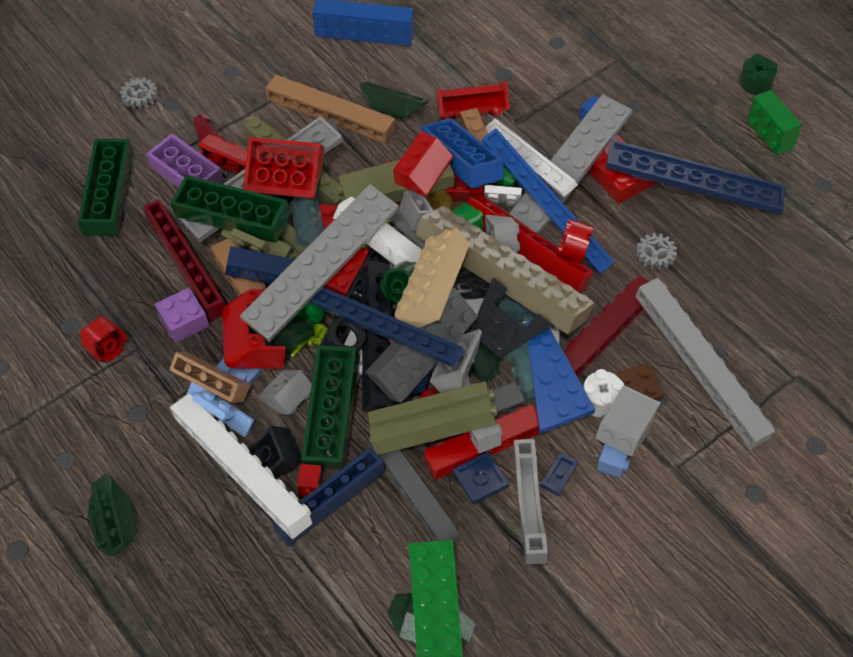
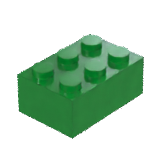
M772 90L753 97L747 119L749 125L756 130L759 137L768 144V147L776 155L793 149L802 124Z

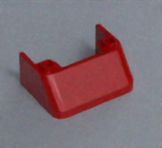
M507 81L496 85L442 91L437 89L434 92L438 117L442 118V121L458 117L460 112L477 108L479 114L493 113V116L503 115V111L510 109Z
M249 289L223 308L224 364L229 368L283 369L285 346H265V339L259 334H249L248 324L240 318V315L266 289Z

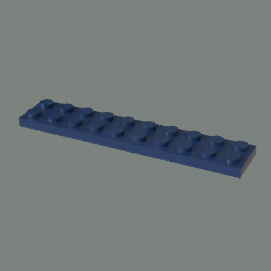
M611 140L605 168L779 215L784 210V185Z

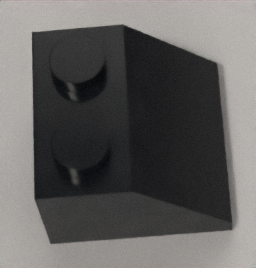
M269 426L248 448L249 454L251 456L256 455L262 464L261 466L263 468L268 467L273 473L274 478L290 473L302 462L290 430L286 427Z

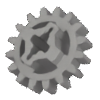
M137 77L135 81L130 79V83L125 82L126 87H121L120 95L127 107L132 105L133 109L136 106L142 109V106L148 107V103L154 104L153 100L157 99L158 91L156 84L152 83L151 79L146 81V77L142 80Z
M655 233L652 234V237L646 235L645 239L641 238L637 244L636 256L639 257L638 261H644V267L650 265L651 270L654 267L660 270L661 266L667 269L668 264L673 265L676 259L677 247L674 246L675 242H669V237L663 238V234H660L659 237Z

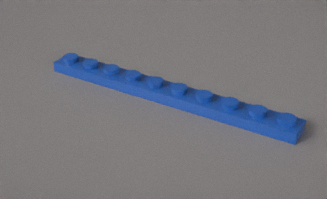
M497 128L482 138V142L503 159V166L563 234L568 219L578 221ZM591 235L584 258L601 275L615 261Z

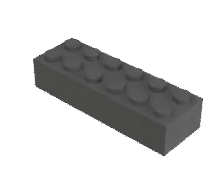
M452 288L440 320L419 328L455 343L477 319L478 315L456 288ZM393 341L366 373L389 399L401 403L438 361Z

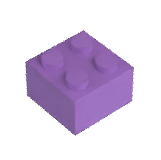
M190 288L155 303L159 318L174 343L209 327L206 314Z

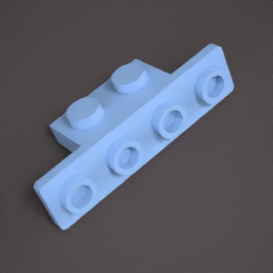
M191 382L187 395L190 394L194 402L211 412L215 418L242 436H248L254 419L218 395Z

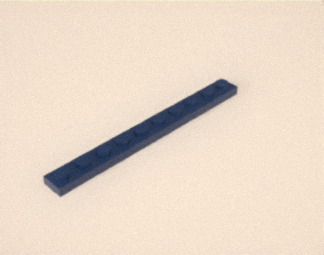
M324 287L308 302V304L453 368L465 353L462 346Z

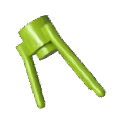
M316 324L313 330L309 332L307 337L292 352L291 356L294 357L307 342L309 345L312 343L320 344L328 328L322 324Z

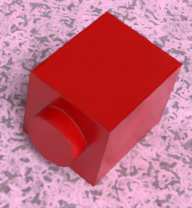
M301 464L297 483L299 495L306 497L321 485L323 473L320 465Z

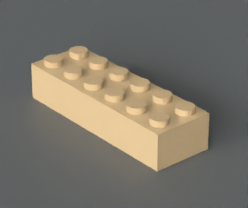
M457 227L451 230L447 229L435 237H429L425 241V246L420 253L418 262L414 266L412 275L409 277L407 287L404 289L403 296L397 304L398 307L394 314L397 319L417 328L440 320L470 245Z

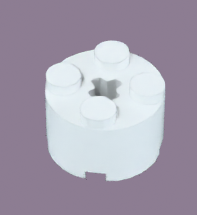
M599 369L589 375L583 387L595 408V413L591 415L596 417L606 415L624 386L619 377L604 369Z

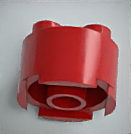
M568 219L557 254L583 262L594 226Z
M99 316L80 331L82 347L99 362H110L117 358L123 351V348H121L123 343L127 342L126 333L104 316Z

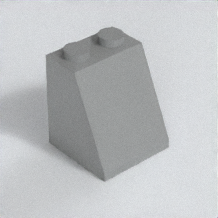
M623 386L601 421L595 439L632 457L649 434L660 402L627 386Z

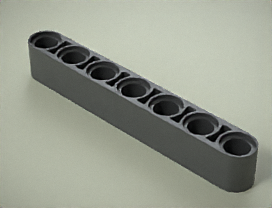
M369 436L366 438V442L369 448L371 447V449L375 452L371 444V438ZM401 450L378 455L384 461V470L434 541H454L460 536L456 527Z

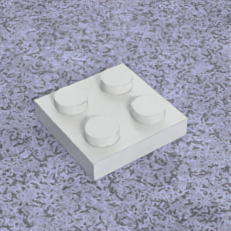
M485 185L484 193L485 198L495 205L506 203L507 206L515 207L521 201L522 188Z

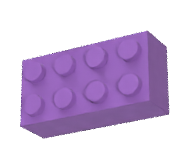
M173 133L146 153L150 168L177 188H179L185 175L220 184L224 182L220 167Z

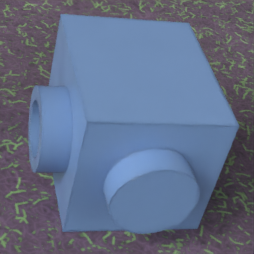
M605 444L599 458L597 470L621 478L622 472H627L630 460H627V454Z

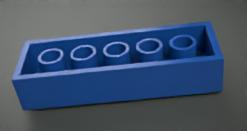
M316 0L312 11L316 37L411 46L414 36L413 8L337 0Z
M452 118L420 126L422 132L438 138L453 155V160L450 163L453 173L471 188H477L487 183H495L503 179V159Z

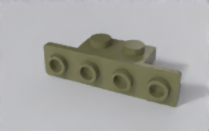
M235 228L232 231L223 229L221 232L223 237L234 241V243L241 247L246 246L252 251L287 258L292 249L290 245L279 240L277 243L267 241Z

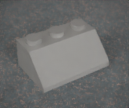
M480 329L461 335L455 342V344L464 348L465 353L454 368L440 361L438 362L430 382L440 393L462 388L478 352L482 334Z

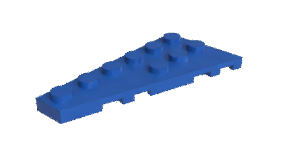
M531 321L525 323V328L529 325ZM551 329L545 330L535 338L528 340L539 434L594 414L595 408Z

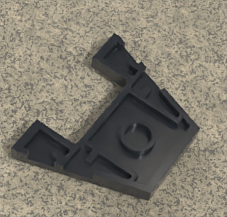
M493 278L470 332L480 329L482 332L480 343L500 359L520 347L523 343L535 338L543 331L549 330L552 324L540 314H537L529 325L523 328L495 305L507 292V288Z

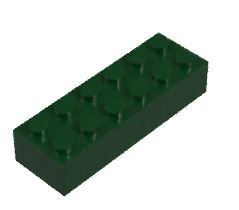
M94 139L78 217V225L82 235L119 236L134 153L130 139Z
M185 175L170 203L175 217L229 231L235 228L256 238L277 243L290 215L287 200Z
M317 345L301 456L303 464L320 465L322 468L340 470L346 466L360 359L357 348Z

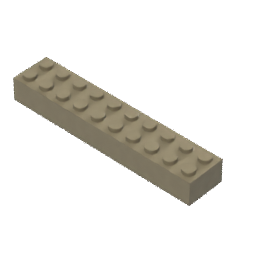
M444 206L421 216L416 236L426 241L431 236L435 237L447 229L451 230L457 227L470 243L462 266L488 283H491L492 279L495 278L507 288L505 294L534 313L540 314L566 334L571 333L587 321L594 302L586 295L580 294L570 285L561 282L556 276L547 273L540 266L528 261L523 255L511 250L509 246L503 245L493 236L481 231L479 227L467 222L465 218L456 215Z

